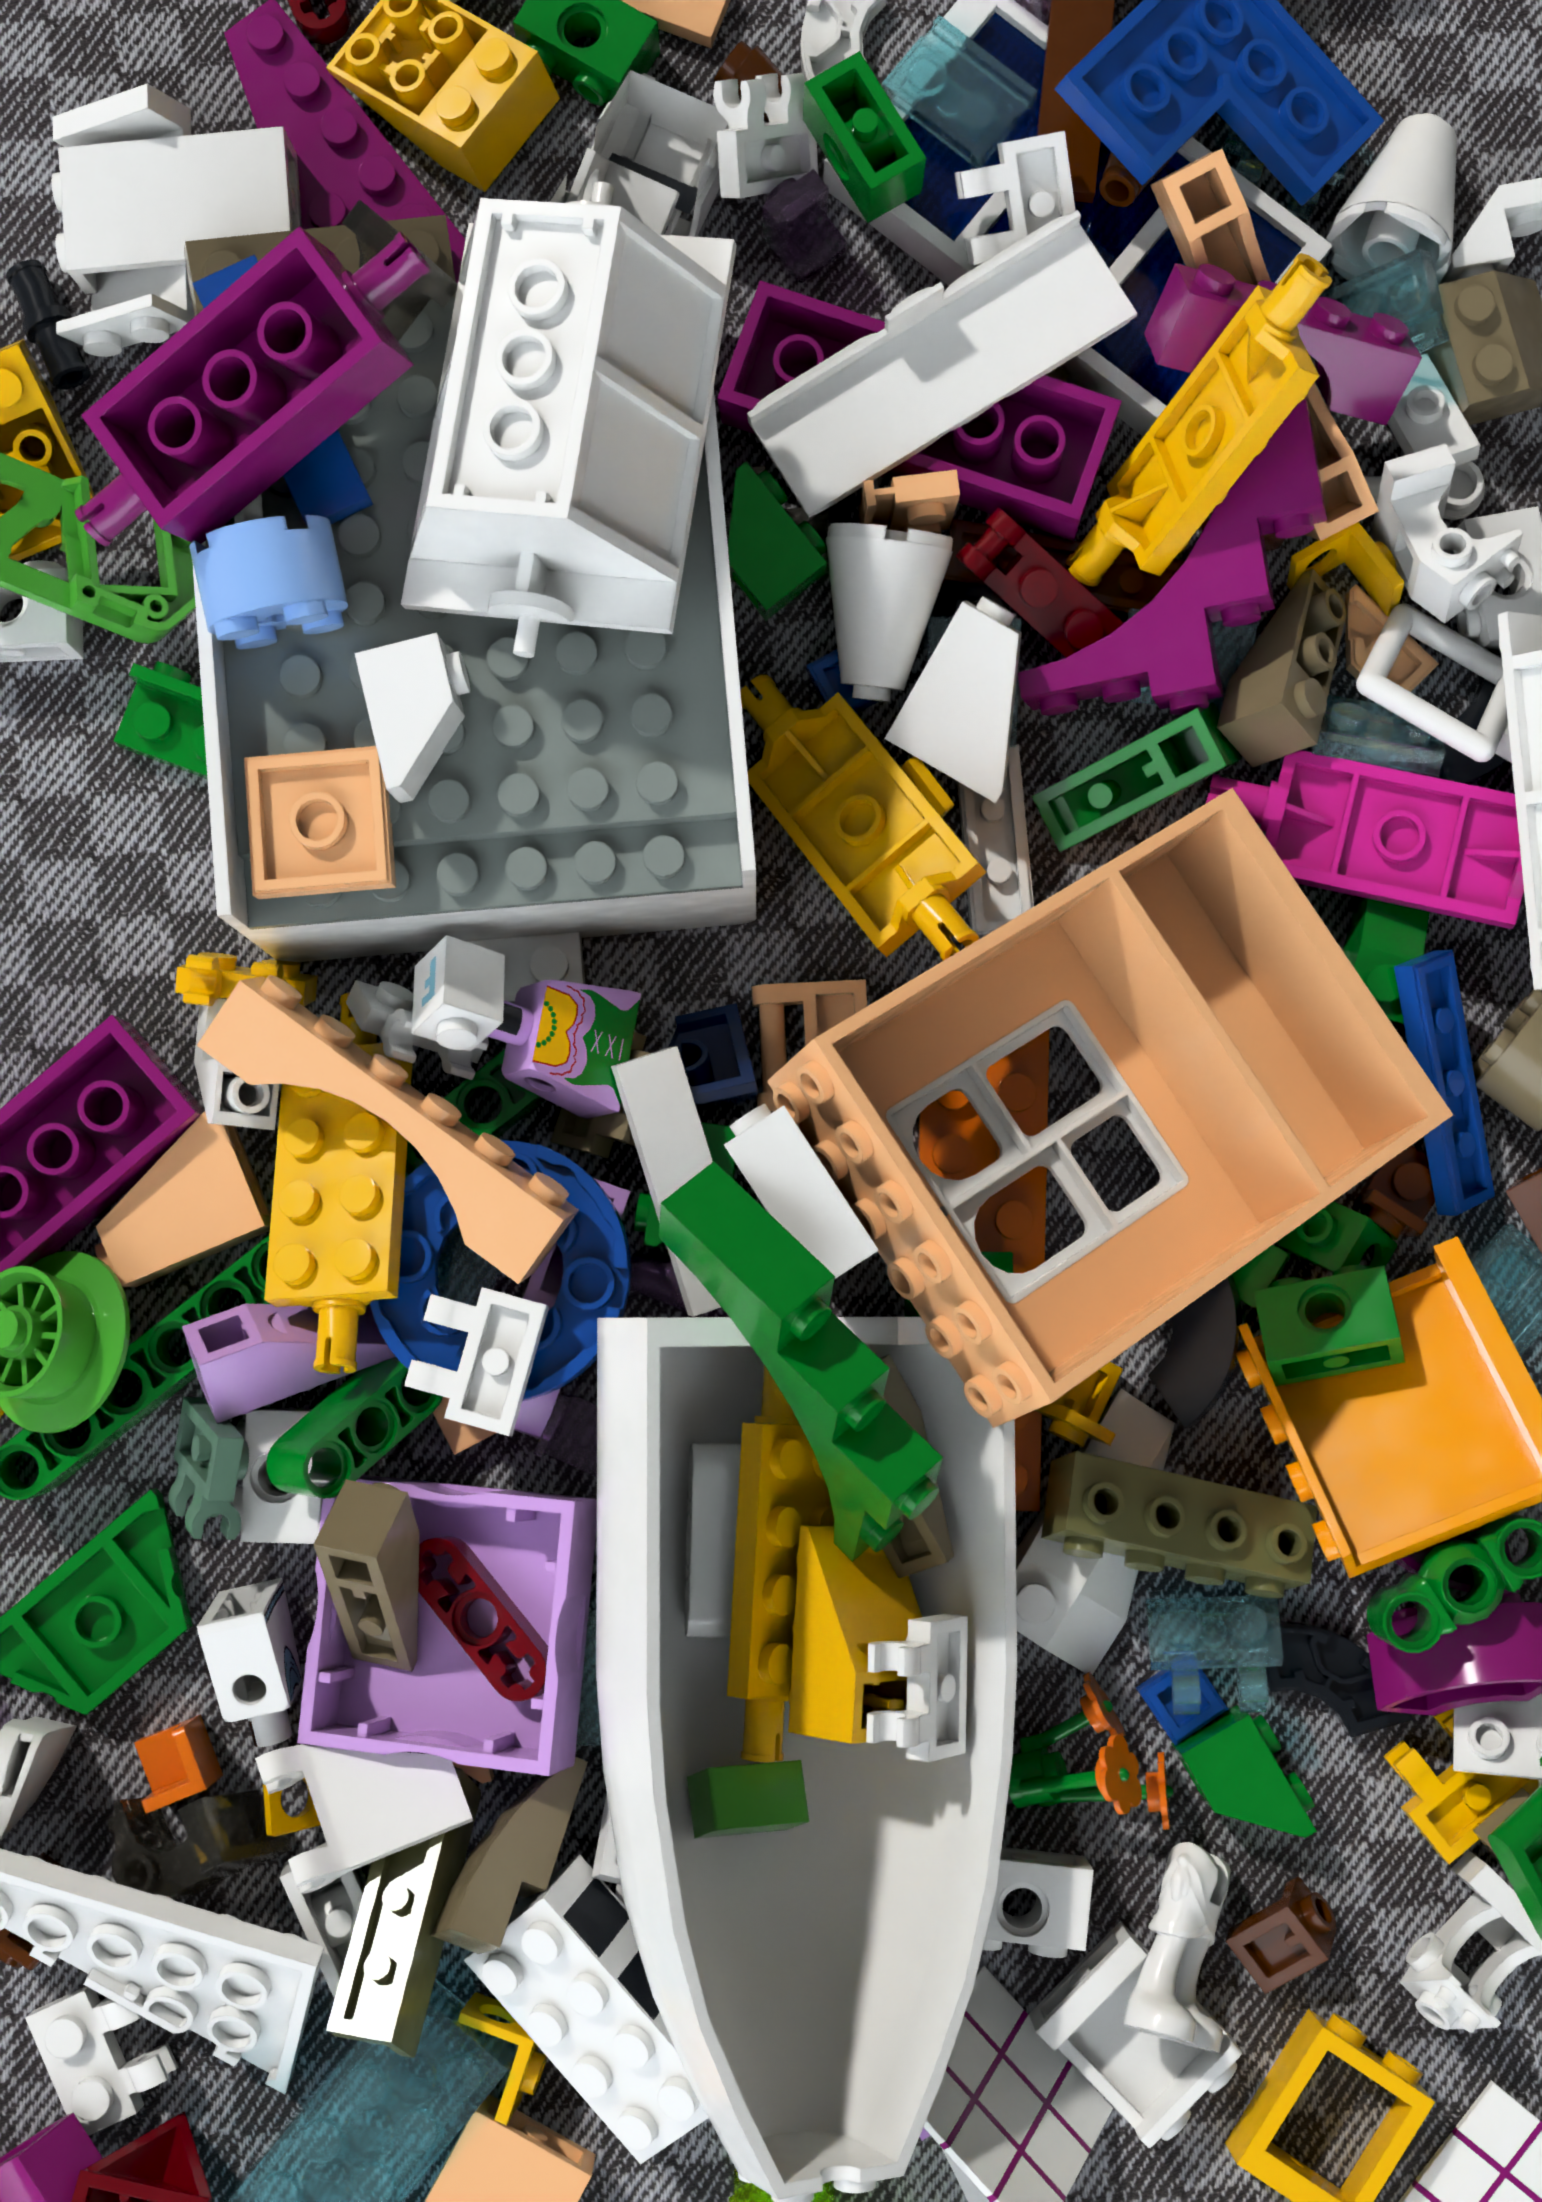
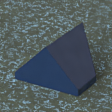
M737 1003L675 1016L677 1028L668 1048L678 1047L697 1112L756 1100L758 1090Z

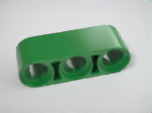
M397 1357L359 1370L272 1445L267 1457L269 1479L277 1489L287 1493L323 1499L334 1498L339 1494L346 1479L356 1481L434 1412L441 1403L443 1396L404 1386L408 1369ZM312 1457V1467L308 1474V1465Z

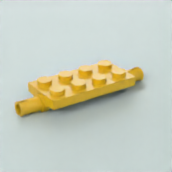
M1300 253L1295 257L1294 263L1272 291L1257 285L1106 487L1110 498L1106 499L1095 513L1096 524L1074 553L1070 554L1066 560V564L1070 566L1069 572L1079 582L1087 586H1097L1102 576L1124 548H1128L1133 552L1140 570L1161 576L1178 553L1186 548L1191 537L1213 509L1225 499L1229 489L1252 460L1264 450L1271 436L1295 406L1306 397L1310 387L1320 375L1299 336L1297 325L1322 292L1328 289L1333 281L1328 276L1329 272L1319 261L1309 255Z
M759 675L751 680L752 684L762 695V700L756 698L745 685L740 691L742 707L750 713L764 731L763 740L765 742L762 759L748 770V783L875 947L888 957L918 930H921L944 961L960 951L952 941L953 936L965 948L979 940L978 934L968 926L951 905V902L987 873V871L841 694L837 692L819 709L804 711L800 708H793L776 687L773 679L768 675Z
M350 993L341 995L340 1022L355 1034L352 1042L372 1057L375 1054L386 1056L383 1050V1043H377L378 1035L361 1031L346 1004ZM388 1057L408 1073V1078L405 1082L411 1085L412 1063ZM282 1084L264 1300L275 1307L299 1305L312 1307V1310L319 1314L316 1357L313 1362V1369L327 1374H340L342 1366L344 1367L343 1372L353 1373L357 1370L356 1350L359 1315L365 1314L366 1306L373 1300L398 1298L408 1140L388 1122L353 1101L320 1089Z
M765 1365L761 1416L755 1415L754 1423L742 1422L727 1696L745 1699L743 1749L740 1758L753 1762L784 1760V1753L782 1752L785 1701H789L788 1696L791 1686L794 1638L792 1626L795 1617L796 1556L799 1548L800 1525H834V1515L828 1488L814 1451L792 1408Z

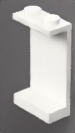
M148 83L52 117L53 141L64 147L191 135V109ZM186 264L96 273L97 293L91 294V312L56 322V334L82 345L86 353L101 357L118 355L122 352L123 347L137 343H160L168 340L169 334L178 332L195 317Z
M283 126L58 148L60 172L52 174L51 183L56 207L63 215L64 233L56 235V253L61 270L64 273H69L85 294L97 293L96 273L186 264L184 257L185 241L291 231L299 226L302 228L297 153Z

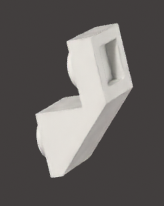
M1542 178L1499 185L1452 254L1448 272L1439 284L1493 270L1505 272L1515 258L1511 237L1528 236L1542 230Z
M218 998L213 1006L199 1005L194 1065L208 1124L275 1130L279 1084L249 1085L197 1046L198 1042L227 999Z

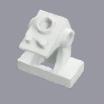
M1446 443L1384 462L1376 504L1379 512L1374 515L1370 536L1374 542H1383L1393 554L1396 561V569L1404 580V585L1411 599L1444 624L1465 608L1471 611L1479 607L1491 595L1496 584L1505 589L1513 582L1515 576L1512 572L1514 566L1520 560L1518 550L1523 536L1520 528L1490 538L1472 539L1464 530L1448 528L1443 522V517L1456 464ZM1452 549L1459 552V554H1448L1443 550Z
M1468 1850L1451 1870L1474 1893L1436 1934L1432 1932L1427 1933L1414 1943L1406 1956V1962L1410 1967L1400 1983L1417 1999L1415 2002L1417 2010L1429 2022L1441 2029H1465L1473 2033L1475 2029L1497 2028L1501 2024L1495 2016L1501 2008L1502 2001L1495 1992L1517 1966L1536 1956L1542 1958V1940L1533 1927L1515 1891L1490 1866ZM1477 1931L1494 1949L1467 1976L1453 1961L1460 1948Z

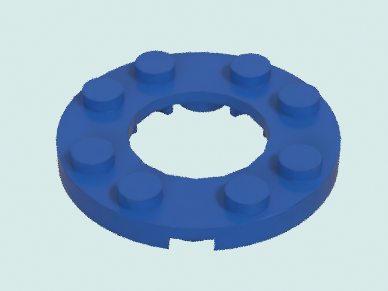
M501 1140L514 1151L515 1157L512 1161L533 1176L536 1172H540L553 1178L569 1193L566 1200L579 1209L557 1240L563 1258L562 1285L555 1304L547 1313L523 1401H527L562 1388L580 1376L597 1360V1318L623 1317L630 1292L631 1255L625 1228L616 1207L598 1182L583 1168L566 1156L539 1144ZM427 1162L421 1164L405 1178L398 1298L373 1300L370 1306L383 1339L397 1359L408 1370L413 1359L458 1371L468 1332L423 1320L430 1295L442 1297L438 1288V1260L446 1239L459 1226L455 1211L438 1177Z

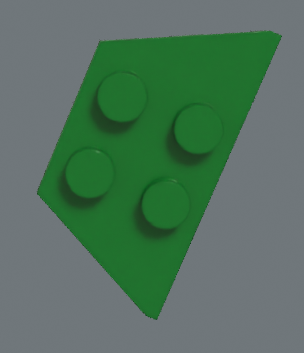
M157 1488L150 1489L0 1617V1674L12 1679L10 1683L33 1693L43 1692L54 1697L58 1704L87 1715L93 1712L193 1626L164 1498Z

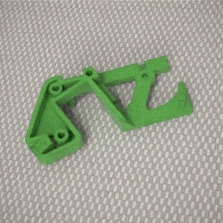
M0 452V483L24 491L18 503L0 517V587L143 644L158 642L196 609L193 562L189 547L191 542L160 529L153 519L161 587L100 584L95 539L83 527L90 521L87 519L84 522H80L75 514V510L80 505L86 504L91 499L89 479L83 475L62 479ZM59 512L62 539L59 550L66 553L69 582L8 558L13 545L35 527L49 526Z

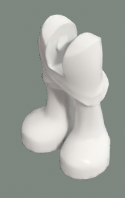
M1179 1843L1169 1853L1158 1900L1159 1908L1148 1925V1928L1157 1934L1135 1988L1128 1998L1122 2025L1162 2039L1220 2053L1223 2030L1213 2019L1201 2013L1197 2008L1196 1985L1207 1949L1214 1944L1219 1915L1228 1892L1231 1870L1230 1866L1223 1859L1208 1853L1194 1843Z

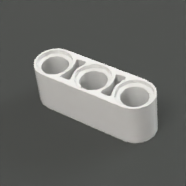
M690 1444L684 1593V1629L686 1637H730L741 1444Z

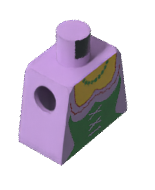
M543 980L521 987L516 994L514 1004L504 1001L503 1023L488 1036L506 1042L501 1069L504 1077L579 1117L589 1119L619 1112L621 1098L611 1066L629 1061L641 993L559 980Z

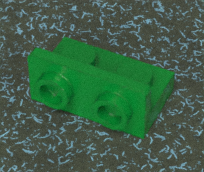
M156 661L153 669H149L133 663L129 676L136 682V686L113 742L126 750L207 779L201 687L190 684L191 675L172 665Z

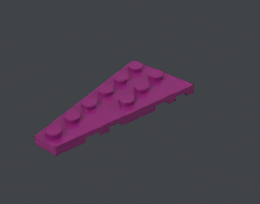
M276 0L266 1L224 32L257 129L283 126L297 153L303 229L446 215L343 84L326 69L327 64ZM446 215L457 291L466 239Z

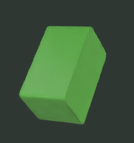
M801 1760L711 1767L687 1777L694 1839L782 1831L809 1822Z

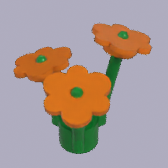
M1090 1672L1084 1674L1083 1679L1085 1683H1083L1086 1695L1080 1698L1083 1711L1041 1734L1020 1738L1021 1753L1013 1754L1008 1791L1013 1804L1017 1808H1023L1039 1804L1040 1807H1046L1060 1803L1108 1801L1113 1802L1117 1814L1123 1815L1128 1814L1131 1807L1140 1805L1141 1800H1147L1148 1812H1161L1163 1830H1170L1168 1798L1173 1796L1174 1791L1167 1783L1165 1753L1158 1752V1772H1146V1785H1140L1137 1778L1139 1772L1137 1757L1134 1753H1129L1128 1744L1123 1737L1125 1736V1731L1113 1710L1112 1703L1106 1693L1101 1690L1094 1676ZM1089 1724L1097 1733L1105 1730L1109 1731L1111 1736L1108 1738L1107 1746H1103L1099 1750V1759L1096 1762L1095 1771L1068 1774L1060 1752L1049 1753L1047 1751V1747Z

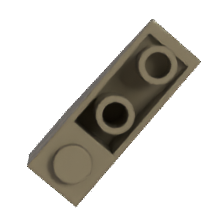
M1314 569L1301 574L1227 685L1217 728L1252 768L1317 745L1323 716L1327 708V698L1333 671L1337 663V653L1343 626L1347 618V609L1341 595L1335 589L1329 588Z

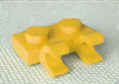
M202 952L198 953V955L189 954L186 958V964L177 967L175 993H182L183 1002L186 1004L213 1006L218 998L228 999L240 980L261 976L267 978L269 975L284 980L298 990L302 995V999L299 1002L301 1005L306 1006L316 1000L318 975L301 974L300 963L262 960L261 962H254L251 968L236 966L237 956Z
M1454 1709L1433 1716L1452 1740ZM1404 1740L1383 1756L1396 1774L1415 1794L1401 1809L1437 1854L1449 1865L1479 1840L1473 1830L1520 1788H1523L1530 1795L1538 1788V1780L1458 1772L1453 1771V1764L1439 1776H1436L1421 1755L1413 1747L1410 1748Z

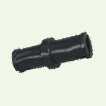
M26 260L15 264L6 273V279L8 284L11 285L25 319L22 324L24 333L29 342L37 345L49 372L52 385L56 386V389L59 390L72 389L82 385L89 379L91 371L89 366L86 365L77 343L56 334V322L71 318L72 316L67 307L59 304L47 276L45 265L41 264L39 260Z

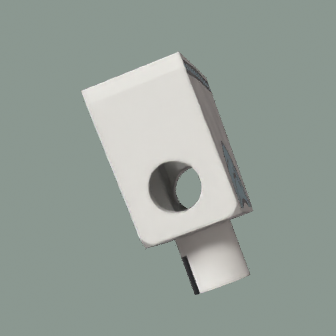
M278 1578L220 1591L197 1625V1631L222 1718L225 1722L248 1719L253 1744L256 1747H266L281 1743L293 1735L287 1709L291 1707L302 1684V1673L283 1580Z

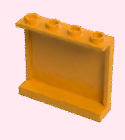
M1458 1236L1433 1246L1435 1264L1388 1282L1405 1363L1275 1386L1267 1364L1262 1335L1253 1337L1247 1323L1238 1326L1246 1348L1236 1353V1358L1250 1389L1259 1385L1263 1386L1270 1405L1260 1408L1269 1433L1275 1445L1285 1441L1288 1442L1296 1461L1285 1467L1301 1503L1314 1499L1323 1519L1311 1524L1327 1562L1338 1558L1341 1559L1349 1579L1542 1502V1398ZM1325 1313L1317 1317L1312 1325L1322 1329L1332 1328L1338 1325L1344 1317L1336 1313Z

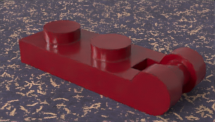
M999 507L985 521L989 527L974 545L967 542L955 556L1065 658L1110 635L1124 624ZM1009 544L1017 554L1001 572L992 561Z

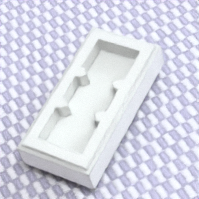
M1428 354L1421 355L1422 359L1387 424L1405 455L1446 443L1456 462L1455 467L1478 459L1481 446Z

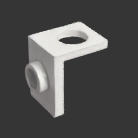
M587 148L566 203L581 200L591 201L594 183L599 181L607 182L614 186L612 206L623 207L657 234L664 235L678 201L679 192L616 164L600 153Z

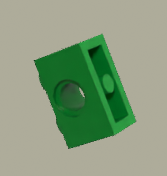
M526 0L513 20L515 38L538 51L548 74L554 73L572 83L580 96L598 106L612 101L630 70L638 74H647L660 54L658 21L621 0ZM582 37L593 38L597 41L592 46L586 48L571 45L575 40Z
M860 51L804 83L803 121L867 223L922 192L927 158Z
M1349 1265L1336 1270L1332 1276L1306 1281L1297 1277L1283 1278L1274 1281L1268 1288L1253 1291L1266 1360L1275 1386L1405 1363L1384 1265L1373 1268L1366 1265ZM1325 1313H1336L1344 1317L1338 1325L1332 1328L1322 1329L1312 1325L1317 1317Z

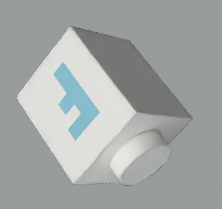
M446 935L415 965L411 1034L437 1041L441 1046L452 1050L471 1052L503 1023L505 954Z

